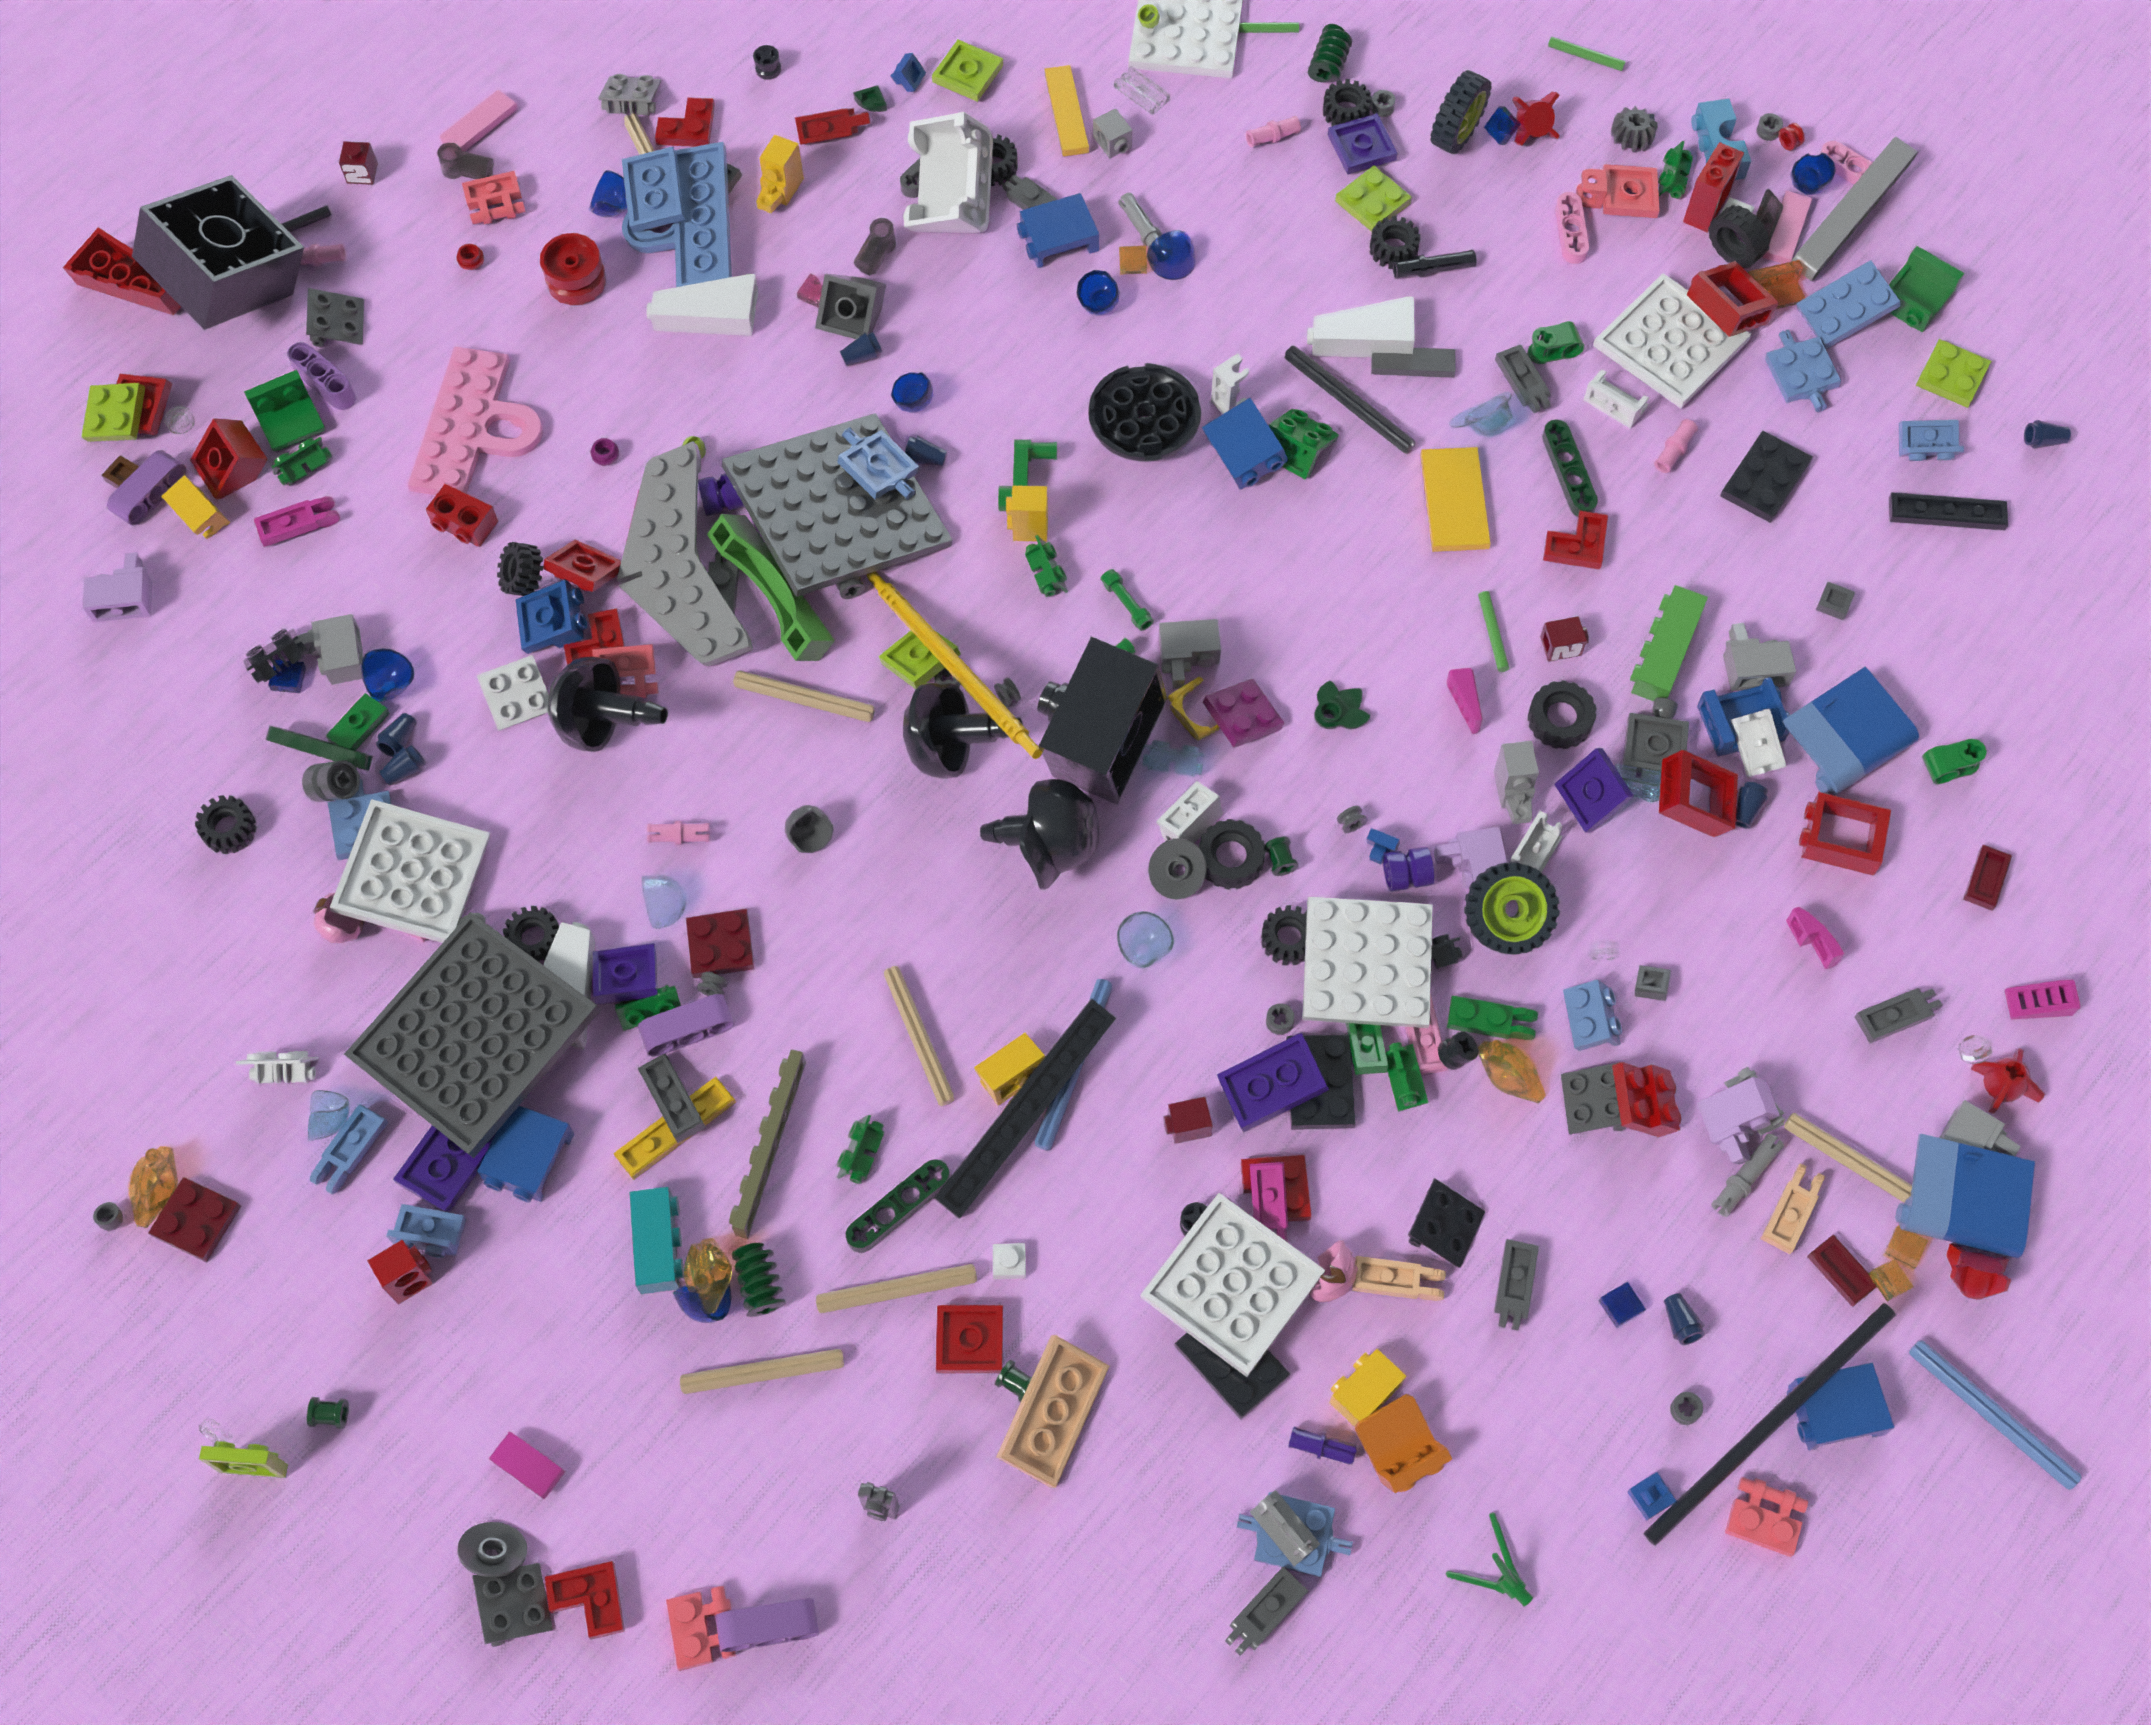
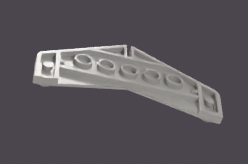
M690 442L655 456L646 463L617 581L621 583L618 586L697 661L705 666H712L752 651L753 646L747 631L738 621L699 559L696 538L698 473L701 472V456L698 446L694 442Z

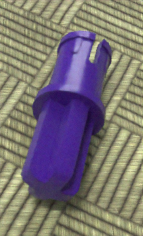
M1295 1426L1288 1448H1295L1315 1454L1317 1459L1326 1457L1346 1464H1353L1357 1453V1446L1327 1437L1325 1432L1323 1435Z

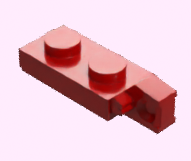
M841 108L794 117L800 145L851 136L853 133H858L857 126L870 124L869 113L855 114L854 108Z

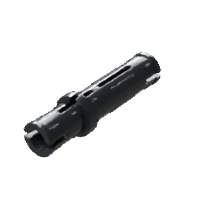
M1473 249L1429 257L1417 255L1415 259L1393 261V275L1396 279L1415 275L1426 277L1428 273L1476 267L1477 259Z

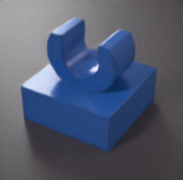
M905 53L900 63L897 64L894 73L890 76L895 84H902L907 92H914L925 76L926 71L914 53Z
M1373 828L1370 829L1366 838L1367 844L1373 846L1369 860L1380 865L1383 860V854L1397 851L1400 845L1399 839Z
M1658 1472L1627 1491L1646 1521L1677 1501Z

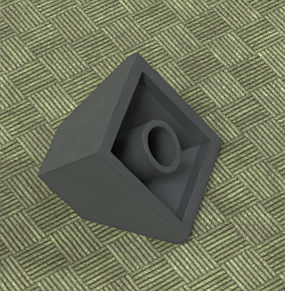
M826 273L824 275L815 329L857 339L865 332L866 334L873 332L882 310L886 284L862 277Z

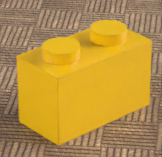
M1012 486V497H1006L1007 530H1012L1013 541H1037L1035 536L1038 535L1047 542V486Z
M1378 1349L1371 1355L1367 1352L1361 1355L1352 1366L1356 1371L1348 1379L1343 1375L1330 1389L1334 1394L1331 1396L1329 1403L1354 1427L1357 1422L1379 1410L1403 1385L1407 1377Z

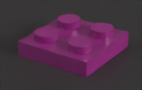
M1253 678L1208 694L1202 702L1233 748L1277 732L1284 725V721Z

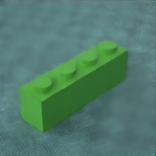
M1674 585L1671 595L1664 594L1658 609L1663 611V615L1661 618L1655 617L1649 631L1650 634L1654 635L1652 642L1645 641L1639 656L1644 658L1642 666L1639 664L1635 665L1630 681L1635 682L1631 691L1632 694L1654 701L1655 698L1668 699L1708 599L1707 596Z

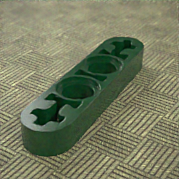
M1551 420L1545 425L1542 439L1569 508L1577 517L1579 511L1594 513L1598 498L1570 428L1562 420ZM1556 434H1561L1560 439H1559L1560 444L1557 445V443H1558V438H1557ZM1566 452L1573 459L1565 462L1558 458V454ZM1571 475L1578 476L1582 483L1573 485L1568 482L1567 477ZM1580 493H1582L1583 502L1585 504L1589 503L1588 507H1585L1583 503H1579Z
M269 725L265 739L332 761L345 760L352 763L356 768L368 771L373 760L372 755Z
M938 1159L927 1161L853 1221L845 1233L850 1249L858 1253L869 1251L934 1198L950 1178L949 1168L946 1163ZM933 1169L935 1172L941 1170L942 1179L937 1181L934 1178L926 1184L929 1191L925 1192L923 1186L917 1180L921 1179L924 1184L930 1178V1170ZM908 1188L918 1190L920 1193L919 1199L914 1203L904 1202L901 1198L904 1190ZM884 1208L891 1209L895 1213L894 1219L888 1224H882L876 1218L877 1213ZM871 1219L874 1227L879 1232L875 1233L872 1228L866 1233V1242L863 1243L860 1240L854 1242L856 1239L854 1233L856 1231L860 1233L867 1231L870 1228L867 1221Z

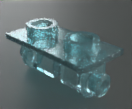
M1153 740L1152 745L1145 744V748L1150 750V755L1144 754L1142 766H1147L1148 770L1169 772L1171 761L1176 762L1175 774L1195 777L1196 774L1202 775L1203 763H1198V758H1205V754L1199 753V747L1182 745L1181 750L1172 749L1169 742Z
M1615 764V768L1634 797L1642 798L1648 802L1659 801L1661 772L1642 769L1641 778H1636L1637 767Z

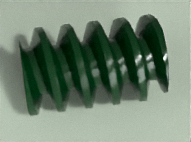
M1330 23L1322 29V34L1319 37V42L1316 45V50L1308 67V75L1314 81L1335 82L1341 77V71L1344 68V63L1347 60V55L1353 42L1351 36L1341 26Z
M760 1242L741 1246L732 1252L733 1260L737 1261L734 1267L736 1272L739 1273L738 1283L743 1286L740 1293L742 1297L746 1298L743 1305L748 1310L746 1314L748 1317L772 1313L786 1304L785 1299H775L776 1295L783 1292L782 1287L772 1286V1283L780 1279L779 1274H769V1271L775 1269L777 1264L776 1262H766V1259L772 1257L774 1252L770 1249L763 1250L764 1243Z

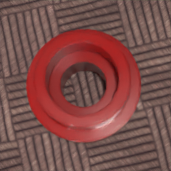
M469 243L459 248L456 259L461 268L474 270L483 264L484 254L479 247Z

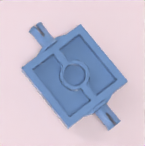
M1783 330L1779 333V337L1784 347L1767 352L1765 360L1786 403L1799 399H1810L1816 412H1820V409L1821 411L1825 410L1827 405L1821 395L1828 390L1840 387L1841 379L1820 337L1803 342H1795L1790 330Z
M851 427L848 430L845 429L842 437L852 446L838 456L837 463L875 500L894 489H897L906 500L912 498L915 490L905 481L918 474L919 466L884 431L880 430L872 436L860 438Z
M360 779L359 790L353 797L328 802L335 852L338 860L349 858L371 799L392 805L389 791L365 794L363 780Z
M1280 1494L1320 1543L1317 1548L1295 1567L1254 1517L1239 1514L1238 1520L1251 1524L1238 1521L1236 1528L1256 1532L1257 1548L1254 1561L1321 1577L1325 1558L1330 1551L1348 1556L1351 1554V1549L1348 1548H1352L1353 1541L1333 1537L1332 1523L1335 1508Z

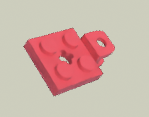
M1604 164L1602 169H1585L1582 171V183L1578 184L1576 194L1581 198L1583 207L1601 209L1603 204V214L1657 218L1659 214L1657 168ZM1588 179H1595V183H1590ZM1630 188L1636 194H1629L1626 192V189ZM1583 193H1590L1592 198L1584 197Z

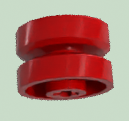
M565 233L552 238L544 245L540 253V266L545 277L547 289L553 298L560 303L568 305H583L594 300L602 293L606 285V273L595 241L586 235Z

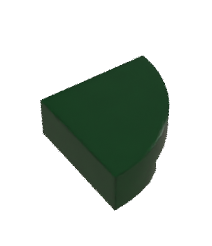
M878 85L853 92L855 102L863 109L872 112L887 111V104Z

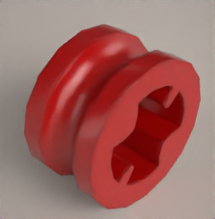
M1791 123L1779 130V141L1784 149L1788 151L1802 145L1805 141L1804 132L1797 123Z

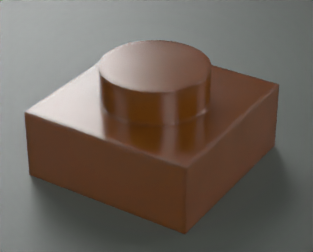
M120 455L101 476L105 482L118 488L139 466Z

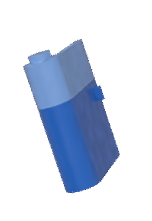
M1866 666L1782 721L1788 731L1820 768L1816 773L1815 781L1818 790L1834 796L1919 740L1916 726Z
M1920 1133L1917 1141L1911 1196L1904 1204L1900 1203L1898 1205L1895 1216L1896 1222H1899L1901 1230L2013 1258H2020L2027 1242L2035 1161Z

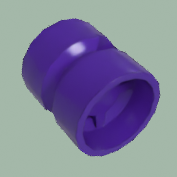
M726 473L721 474L718 480L713 476L698 479L699 491L706 516L721 513L725 507L729 511L745 508Z
M1428 847L1409 849L1407 855L1401 851L1383 854L1384 876L1390 892L1408 889L1410 884L1415 888L1434 884V867Z

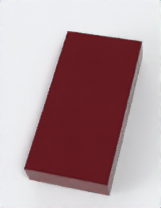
M1982 845L1978 851L1963 900L1993 911L1997 905L2012 855Z
M1834 1234L1807 1256L1852 1307L1879 1286Z

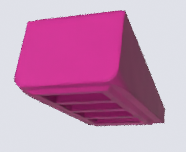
M1452 669L1448 672L1447 687L1471 733L1478 734L1483 718L1473 669Z
M2074 979L2011 987L2004 990L2011 1020L2073 1016L2080 1009V1001ZM2046 994L2051 995L2053 1005H2049ZM2033 995L2037 996L2039 1007L2035 1008ZM2019 996H2024L2026 1009L2021 1008Z

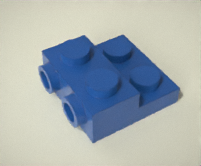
M562 580L515 600L521 650L527 654L552 644L560 649L565 644L575 643L584 639L583 630L588 627L587 620L580 611V605L584 604V596L579 588L574 587L568 581Z

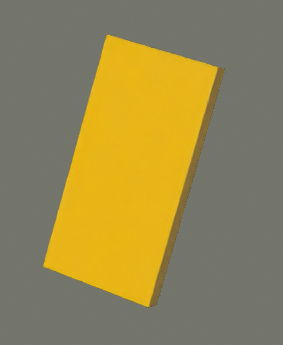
M1478 447L1421 449L1420 458L1432 552L1489 549L1491 543Z

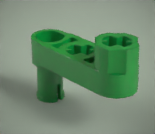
M1014 439L1013 486H1028L1029 462L1032 459L1057 460V442H1032V439ZM999 486V511H1006V497H1012V486Z

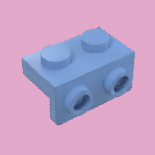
M1959 420L1899 422V457L1909 456V461L1927 460V456H1937V460L1946 461L1954 460L1955 455L1964 452V446H1959Z
M1597 979L1563 990L1575 1049L1581 1051L1605 1043H1610L1613 1046L1621 1045L1619 1035L1622 1034V1027L1618 1017L1614 1014L1613 1006L1616 1005V998L1611 987L1606 986Z
M401 1204L394 1230H388L386 1237L393 1244L403 1239L410 1248L415 1245L417 1249L425 1250V1254L432 1257L444 1258L445 1254L456 1256L467 1219L464 1215Z

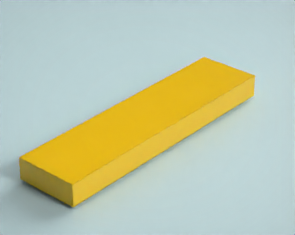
M1071 66L1044 68L1063 157L1089 153L1088 140Z
M716 1076L689 1096L705 1126L736 1103L733 1096ZM662 1116L613 1154L630 1177L635 1180L690 1137L677 1143Z

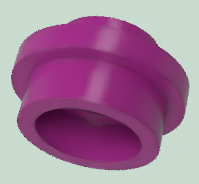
M608 438L596 440L590 451L592 460L602 466L614 463L619 457L617 444Z

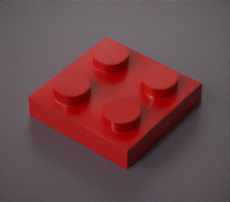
M574 539L545 558L543 569L559 579H565L578 585L583 590L594 592L618 575L621 560Z
M937 1305L936 1374L1000 1373L1003 1369V1305Z

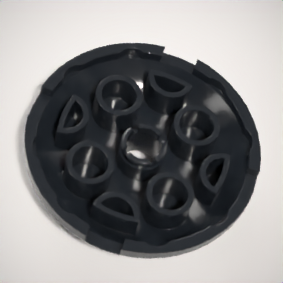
M1145 363V366L1129 368L1127 365L1109 373L1095 387L1089 401V423L1099 442L1115 455L1138 462L1158 461L1180 452L1194 438L1201 421L1199 396L1193 385L1183 375L1171 368L1152 363Z

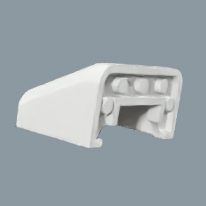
M965 112L910 122L908 143L917 154L921 155L918 204H910L905 209L903 215L904 227L913 232L979 233L986 231L989 224L993 138L989 128Z

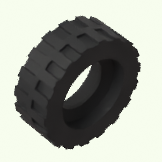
M1731 205L1710 222L1708 227L1709 239L1718 255L1728 263L1736 261L1743 269L1750 268L1770 248L1769 234L1764 228V224L1755 214L1751 213L1747 208H1742V206ZM1734 231L1742 238L1744 243L1738 239Z
M1561 680V682L1553 681L1548 685H1543L1540 691L1535 693L1529 708L1528 726L1533 731L1534 737L1541 740V743L1544 745L1552 746L1555 749L1576 747L1580 742H1584L1588 734L1591 733L1597 715L1595 714L1597 710L1596 704L1593 702L1592 695H1589L1584 687L1581 688L1574 682L1569 683ZM1559 702L1571 705L1576 711V721L1568 727L1554 725L1547 715L1549 707Z
M1227 819V821H1218L1215 825L1209 826L1206 833H1203L1201 836L1199 848L1206 858L1207 874L1205 879L1208 882L1211 881L1214 883V886L1224 887L1227 890H1230V888L1241 889L1245 885L1252 884V881L1259 877L1260 871H1262L1266 851L1264 840L1262 841L1261 834L1254 829V826L1248 825L1242 820ZM1228 841L1241 844L1247 854L1243 864L1233 868L1222 865L1216 856L1217 849L1221 844Z

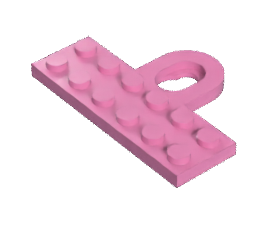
M454 346L408 482V488L411 492L436 495L442 486L447 484L467 494L480 453L519 457L531 452L540 443L543 428L539 416L533 409L522 404L497 401L510 363L508 354ZM498 420L510 421L514 426L522 429L519 437L508 439L494 437L487 432L489 426Z

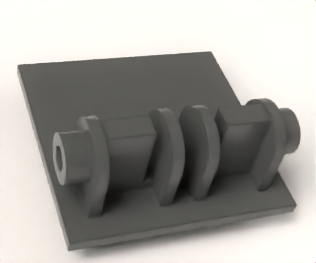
M308 288L306 335H310L312 344L316 347H321L327 339L363 345L364 299Z
M1617 1063L1561 1074L1569 1135L1613 1127V1131L1626 1130V1127L1621 1126L1612 1065Z
M540 1563L521 1566L513 1573L502 1577L472 1575L485 1644L491 1643L492 1647L505 1644V1640L553 1631Z

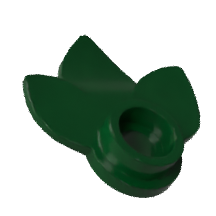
M1330 680L1319 688L1317 692L1319 705L1315 709L1314 719L1320 727L1335 729L1340 726L1351 730L1357 729L1369 721L1370 715L1359 709L1362 702V689L1351 688L1338 691L1336 685ZM1331 714L1334 718H1326L1324 715Z

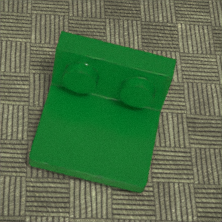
M297 369L244 391L274 452L325 431L322 420Z
M1290 409L1268 425L1288 458V461L1282 467L1305 480L1310 477L1319 453L1334 443L1339 436L1329 425L1316 422L1309 418L1307 413L1298 409Z

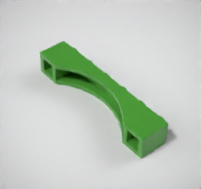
M721 514L707 533V536L719 553L742 570L767 597L779 620L781 629L780 639L795 661H820L835 642L832 635L804 596L796 597L765 541L747 516Z

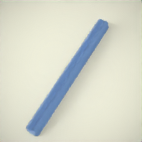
M1097 979L1089 1000H1095L1105 1009L1112 990V983L1104 979ZM1085 1059L1048 1105L1035 1139L1036 1147L1046 1151L1051 1149Z
M1919 1340L1913 1345L1909 1354L2061 1485L2071 1490L2080 1482L2082 1478L2080 1473L1925 1341Z

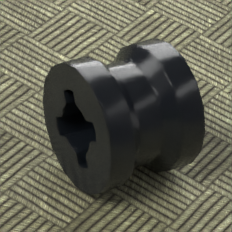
M762 45L754 51L753 60L757 76L765 80L776 78L781 72L778 50L771 45Z
M1464 1031L1458 1032L1451 1039H1446L1439 1044V1059L1447 1068L1457 1070L1464 1063H1469L1477 1058V1043L1469 1033Z
M1199 1202L1190 1203L1185 1206L1180 1217V1229L1184 1236H1186L1208 1206Z

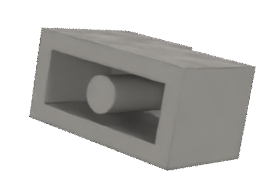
M352 614L311 622L312 629L308 630L307 633L297 635L299 638L295 640V643L297 644L302 641L308 649L304 655L320 656L317 659L321 675L327 676L331 685L367 678L360 628Z
M1218 619L1159 623L1158 638L1162 673H1171L1173 689H1179L1185 685L1184 672H1191V666L1210 667L1214 664H1220L1221 645Z
M1744 623L1732 624L1729 630L1730 640L1726 641V650L1723 654L1731 691L1758 687L1762 684L1764 678L1768 677L1772 678L1775 686H1790L1796 674V668L1789 641L1778 642L1777 640H1769L1760 643L1759 638H1748Z
M1532 741L1502 744L1494 768L1501 808H1507L1512 824L1529 823L1532 819V800L1535 795L1534 786L1539 775Z
M1966 1100L1955 1109L1939 1137L2011 1156H2016L2021 1147L2006 1137L2007 1133L2003 1130L2005 1123Z

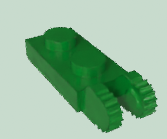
M1452 995L1446 1028L1509 1039L1510 1037L1534 1040L1536 1030L1525 1026L1511 1025L1512 1020L1534 1022L1538 1020V1012L1523 1007L1514 1008V1006Z

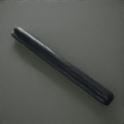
M1292 345L1286 350L1284 358L1385 439L1405 454L1413 450L1416 441L1298 347Z

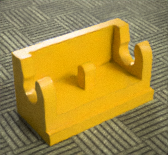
M185 475L161 496L196 535H199L210 526L202 534L206 539L212 537L224 525L227 526L230 523L200 488Z
M1024 1032L976 1065L974 1070L981 1079V1085L999 1106L1016 1094L1045 1055Z

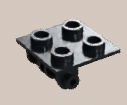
M286 628L278 631L271 637V643L265 647L257 645L246 653L247 658L243 660L247 671L252 668L255 669L251 675L257 683L261 681L265 683L277 675L267 661L268 659L271 660L279 673L282 672L273 658L276 654L287 668L290 667L280 653L281 651L284 652L292 664L305 657L304 653L308 649L302 641L297 644L295 643V640L299 637L293 628L289 631Z
M1434 1178L1408 1233L1410 1237L1408 1242L1415 1247H1420L1423 1244L1453 1265L1461 1268L1485 1211Z

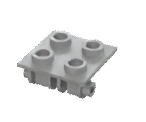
M624 74L609 76L598 97L599 100H602V110H606L607 113L621 114L622 112L627 114V102H629L630 114H635V104L637 115L655 113L656 104L652 100L661 83V79H654L649 75L639 76L638 78L627 77Z

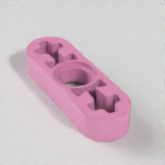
M1837 141L1826 142L1819 154V162L1824 167L1852 184H1855L1873 163ZM1856 165L1860 167L1862 171L1853 172L1848 168V166Z
M1565 192L1558 197L1555 208L1562 255L1567 262L1579 264L1586 259L1589 250L1582 200L1573 192ZM1566 204H1569L1570 208H1572L1571 214H1568V206ZM1567 224H1574L1578 226L1579 230L1571 232L1565 226ZM1575 241H1576V249H1577V251H1579V252H1575V249L1572 248L1573 242H1575Z

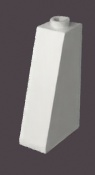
M746 274L654 291L652 303L647 304V319L652 321L654 331L752 336L758 298L756 275Z
M1408 296L1314 316L1313 328L1307 329V344L1312 345V356L1371 357L1372 353L1413 354L1415 342L1414 297Z
M561 922L543 966L589 1000L591 998L593 976V951H595L596 944L590 929L578 922H573L572 925ZM588 1026L571 1046L584 1050L587 1042Z

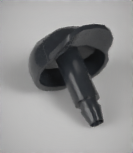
M582 657L569 663L557 675L551 685L547 709L551 724L561 740L570 747L588 752H597L606 746L613 735L616 723L636 727L641 723L645 725L664 724L668 717V710L651 701L644 702L642 697L620 694V677L614 662L601 657Z
M924 683L920 685L913 693L910 704L904 712L903 738L910 760L923 774L943 779L956 778L963 773L967 765L970 744L996 742L997 738H1009L987 713H969L968 704L963 692L952 683ZM1016 717L1023 725L1021 718Z
M1062 779L1036 781L1031 787L1028 796L1027 814L1005 816L1003 820L998 819L983 824L980 827V837L983 841L998 844L1004 842L1007 846L1019 845L1025 860L1030 865L1037 879L1038 887L1040 890H1046L1062 872L1077 868L1090 860L1099 844L1100 827L1096 806L1088 795L1071 782Z

